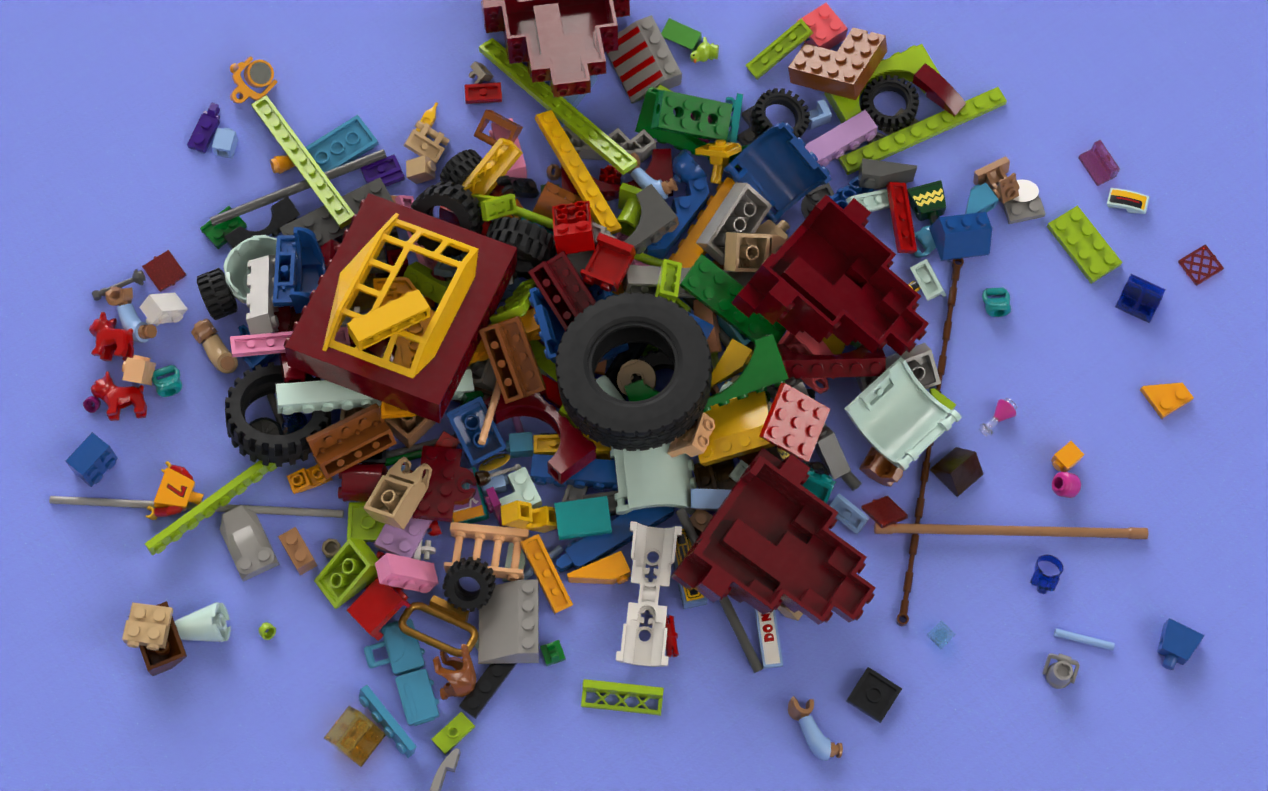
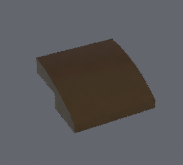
M733 459L708 466H703L700 463L694 464V475L698 489L732 490L737 483L729 477L735 468Z

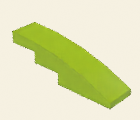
M663 259L655 297L660 296L666 298L668 302L672 301L675 303L678 298L682 263Z

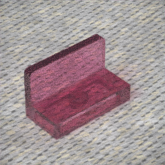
M1101 140L1094 142L1090 150L1080 154L1078 157L1097 186L1115 178L1120 170Z

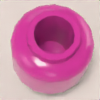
M1062 471L1057 473L1052 480V490L1061 497L1073 498L1081 489V481L1073 473Z

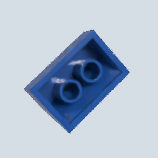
M986 212L939 217L929 227L941 261L990 254L992 226Z

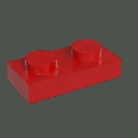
M501 82L466 84V104L502 102Z

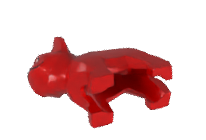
M101 312L100 318L95 319L89 327L90 333L96 337V346L91 354L100 356V359L103 361H111L113 355L123 357V361H126L127 357L133 358V329L130 328L128 331L114 329L117 319L107 320L105 312Z
M107 371L102 379L96 380L94 385L91 386L93 396L101 398L109 407L106 413L110 421L119 420L121 409L130 405L135 407L134 413H136V418H146L147 405L144 400L143 385L139 387H118L113 383L109 371Z

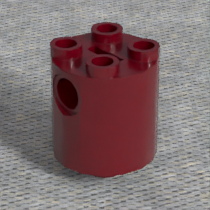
M356 464L338 473L339 479H342L341 487L338 488V498L343 499L344 502H367L382 475L386 476L388 472L385 464Z

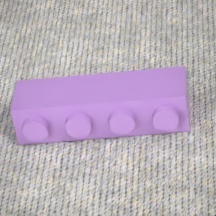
M864 110L807 143L805 148L817 156V162L821 167H826L830 161L839 159L849 150L857 149L864 141L872 140L877 134L878 126L867 111Z

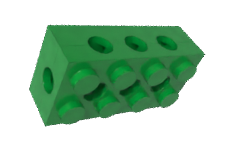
M667 90L657 91L651 129L711 141H727L733 104Z

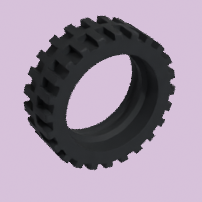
M270 362L267 367L262 368L261 365L255 366V371H245L243 373L244 378L240 379L238 377L234 381L235 388H229L228 397L225 399L227 434L231 438L234 448L239 446V453L245 456L248 454L250 455V461L256 463L258 459L265 466H269V463H276V467H282V463L287 462L291 466L295 465L298 459L302 461L307 460L308 454L311 451L305 438L329 427V424H331V411H313L311 420L303 428L290 434L269 435L259 432L246 422L245 411L255 400L270 393L275 394L276 384L284 383L281 365H274V362ZM307 374L305 382L321 381L319 377L313 378L311 374Z

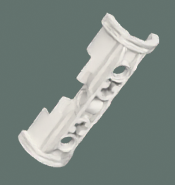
M631 521L630 531L633 532L631 583L640 584L638 603H628L627 621L623 625L621 651L616 652V661L640 666L666 667L669 657L665 656L668 628H665L667 606L658 605L660 586H670L671 566L675 561L677 537L681 536L682 527H647L638 522ZM650 552L658 554L659 559L657 562L651 563L648 561L647 556ZM646 565L650 567L658 566V569L654 568L653 575L657 576V578L653 579L652 582L645 578V575H649L650 568H646ZM645 611H649V614L653 615L652 618L648 619V625H652V628L647 626L639 627L640 624L644 625V617H641V614H645ZM646 630L650 633L651 637L648 641L640 640L639 633Z

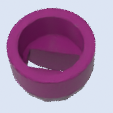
M90 396L83 402L85 410L90 413L96 412L101 405L99 398L95 396Z

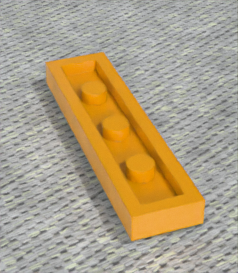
M537 534L521 541L522 549L553 613L556 614L571 607L573 603L540 535Z

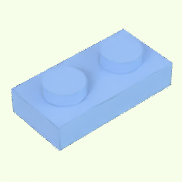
M840 493L829 505L839 512L836 518L856 534L861 531L869 520L866 514Z

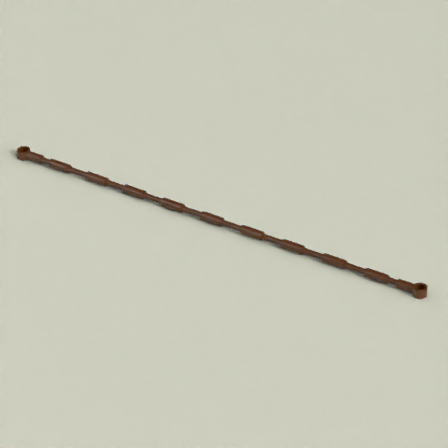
M963 258L953 259L952 261L953 272L951 280L953 281L949 291L947 304L949 307L943 329L942 352L939 356L937 368L941 383L942 376L945 373L947 344L950 340L952 328L951 318L958 289L956 286L957 281H959L960 269L964 263ZM955 261H959L961 264L957 265ZM941 384L936 385V390L941 393ZM934 442L926 448L925 461L922 464L921 487L914 516L916 518L915 524H920V519L923 516L924 493L929 477L931 464L929 461ZM918 534L911 535L910 558L903 587L904 596L903 600H901L899 615L896 618V623L899 626H905L909 621L907 615L908 597L912 587L913 564L919 542ZM899 617H904L906 622H900Z

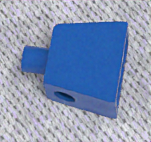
M1169 618L1163 625L1157 650L1160 655L1165 656L1162 666L1173 670L1176 663L1184 665L1202 641L1204 635Z

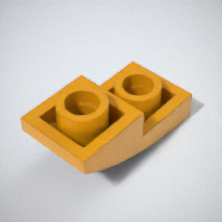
M317 464L308 469L302 468L287 476L294 494L333 480L332 477L326 479Z

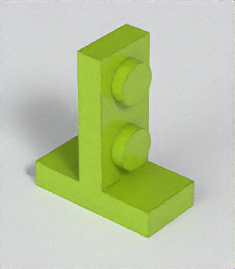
M510 193L499 197L482 194L472 195L473 198L477 197L479 200L478 206H481L483 221H490L517 213L515 194Z

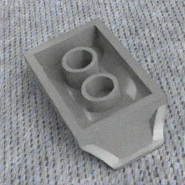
M240 505L222 514L219 530L243 582L280 565L255 512Z

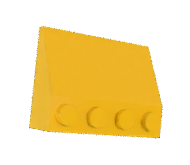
M755 391L750 392L748 397L737 400V397L730 399L729 404L723 406L715 404L711 406V410L704 412L715 420V428L709 436V445L706 450L698 455L700 464L708 466L757 452L762 448L767 449L775 446L759 437L770 411L765 391L757 394Z

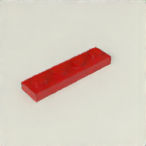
M889 182L886 186L897 253L914 254L917 251L906 183Z

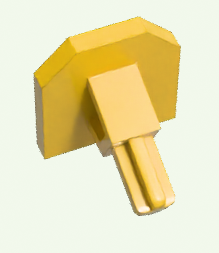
M716 140L695 149V154L710 156V164L713 165L710 182L714 184L721 183L723 168L729 163L730 156L742 152V147L739 143L726 142V140Z

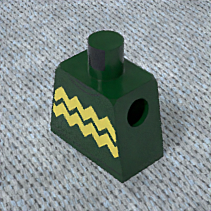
M941 180L907 190L910 207L919 221L929 219L932 225L944 214L946 202Z

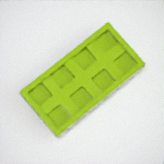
M1078 205L1047 224V228L1091 284L1123 263Z

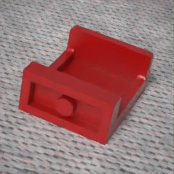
M599 232L596 238L598 244L585 270L581 269L580 274L585 283L589 285L596 284L604 291H614L617 293L636 255L634 245Z
M377 577L347 611L372 637L379 641L384 636L380 629L403 605L407 608L411 605L407 601L409 597L402 590L397 591L395 587L380 584Z

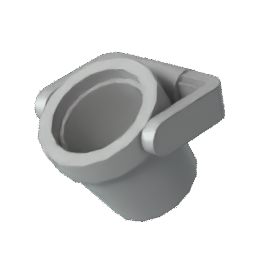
M1050 653L1047 656L1042 674L1046 675V680L1050 686L1062 689L1068 686L1070 682L1074 684L1079 670V662L1063 654ZM1051 658L1059 661L1049 666Z

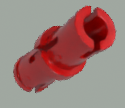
M669 615V618L666 616L665 628H668L666 656L671 657L673 653V657L679 656L676 640L678 633L675 632L674 616Z

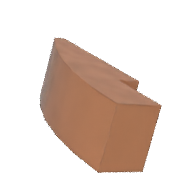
M694 300V315L714 325L707 339L710 353L721 352L722 347L719 338L720 329L717 315L699 300Z

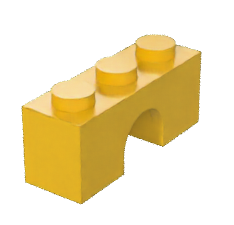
M518 500L501 506L503 526L529 529L530 531L542 533L557 529L555 507L543 506L532 509L531 503Z

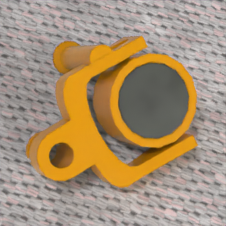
M250 56L244 62L232 64L230 71L233 73L232 79L237 87L230 95L231 101L239 104L243 103L248 97L255 101L264 97L277 83L276 80H273L274 71L270 63L261 59L252 61L253 58ZM243 69H244V78H245V81L248 83V85H250V86H252V87H254V88H262V87L267 86V87L262 91V93H256L255 91H253L252 89H250V88L244 83V81L242 80V78H241V76H240V73H241V71H242Z

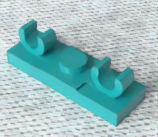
M737 93L736 100L732 97H726L725 103L733 104V116H731L729 124L731 130L728 131L726 142H737L743 94Z

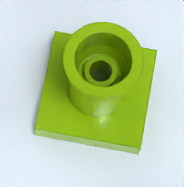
M622 182L618 201V209L622 211L617 220L622 227L620 233L631 236L641 218V206L638 203L636 194L643 189Z

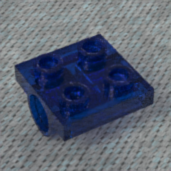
M1130 274L1115 307L1150 323L1166 289Z

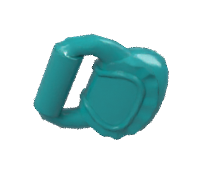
M1004 287L986 288L983 291L982 298L985 303V311L989 316L1002 317L1011 312L1010 294ZM1005 295L1004 298H988L987 296Z
M169 365L154 371L152 382L156 386V392L159 396L169 397L181 391L182 382L180 380V372L176 366ZM174 372V375L159 380L156 378Z

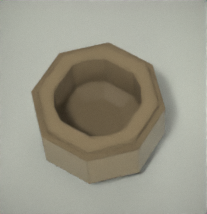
M328 539L323 542L322 552L326 558L332 559L340 550L341 545L337 539Z

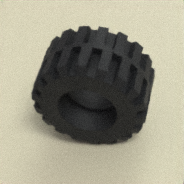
M472 149L459 152L443 167L440 181L445 184L453 182L454 186L462 185L482 160L481 156Z
M220 268L197 276V285L210 316L214 320L237 312L235 297L228 289L225 274Z
M464 557L460 558L459 562L455 561L450 566L443 584L444 596L449 597V604L454 603V608L458 609V607H461V611L464 612L467 609L470 612H474L475 608L480 610L483 605L486 606L496 585L494 583L496 580L495 575H492L493 569L487 568V562L481 563L480 558L473 560V557H468L466 560ZM471 577L478 582L480 589L474 592L467 591L461 587L459 579Z

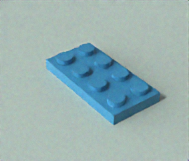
M356 115L305 148L322 171L326 172L357 159L379 145V143L361 118Z

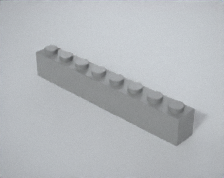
M630 265L623 279L624 293L632 294L633 292L642 293V295H645V293L655 295L661 267ZM690 268L681 269L680 282L683 280V278L688 273ZM723 270L744 287L756 273ZM679 286L678 297L695 298Z

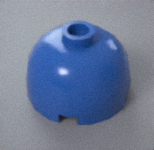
M685 149L680 151L674 158L672 168L675 174L673 177L679 184L683 182L687 185L688 180L707 177V174Z

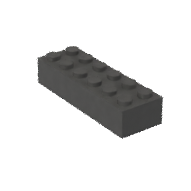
M381 178L342 196L354 214L359 212L362 199H366L368 193L394 202ZM322 206L280 227L283 235H294V227L309 229L315 233L317 242L321 247L330 239L342 243L344 232L350 228L351 223L341 229L327 209Z

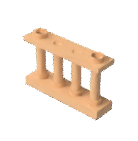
M459 522L450 523L451 537L455 538L452 562H444L445 573L448 572L450 566L455 561H460L463 540L471 538L475 540L473 560L480 558L483 541L491 540L494 542L491 566H487V568L493 569L492 575H495V578H504L508 581L524 580L523 569H518L522 547L520 542L530 538L529 529ZM504 542H512L514 544L511 568L499 567L501 548Z

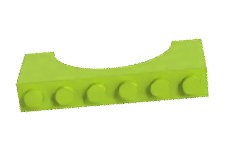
M922 44L918 46L913 45L904 52H897L890 58L882 59L856 100L826 92L824 94L842 124L862 112L859 98L868 83L871 84L873 79L878 81L879 76H883V79H886V75H890V78H894V75H896L898 79L905 78L907 81L912 82L915 73L924 63L933 68L937 73L939 71Z

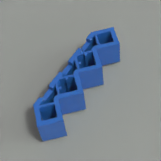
M706 177L688 180L685 189L686 196L673 198L671 209L677 215L679 225L673 232L663 235L657 243L650 244L643 253L658 259H664L670 249L678 242L684 231L689 228L699 212L707 204L710 192Z

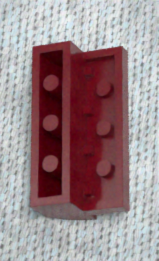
M562 251L548 261H543L528 271L565 331L580 312L583 313L584 309L590 305L593 306L596 302L565 251Z

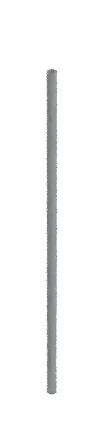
M50 496L49 499L50 504L147 508L151 506L157 508L154 507V501L67 496ZM189 502L187 510L193 509L197 504ZM227 504L226 506L219 507L215 512H227L240 505ZM243 505L256 514L343 518L344 510Z

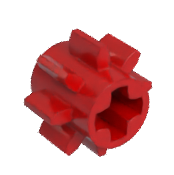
M607 165L604 169H600L599 181L620 184L622 174L612 165Z

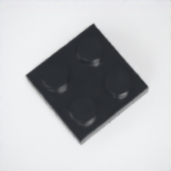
M867 667L846 702L881 723L902 688Z

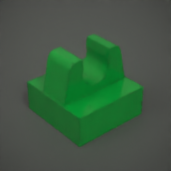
M559 640L540 646L546 666L566 660Z

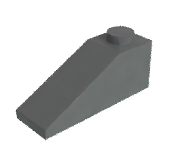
M862 158L859 169V187L881 189L887 187L886 185L889 182H912L917 165Z

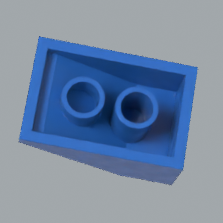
M481 396L446 413L471 467L507 449L493 420L486 444H478L488 410Z

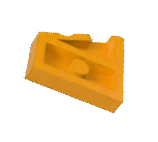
M1183 382L1147 385L1140 389L1161 419L1189 403L1194 398Z

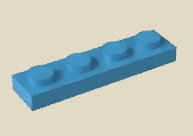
M366 685L361 688L359 701L362 706L367 707L371 711L374 721L383 726L384 733L388 738H392L395 741L398 751L401 754H405L407 758L412 756L417 746L369 686Z

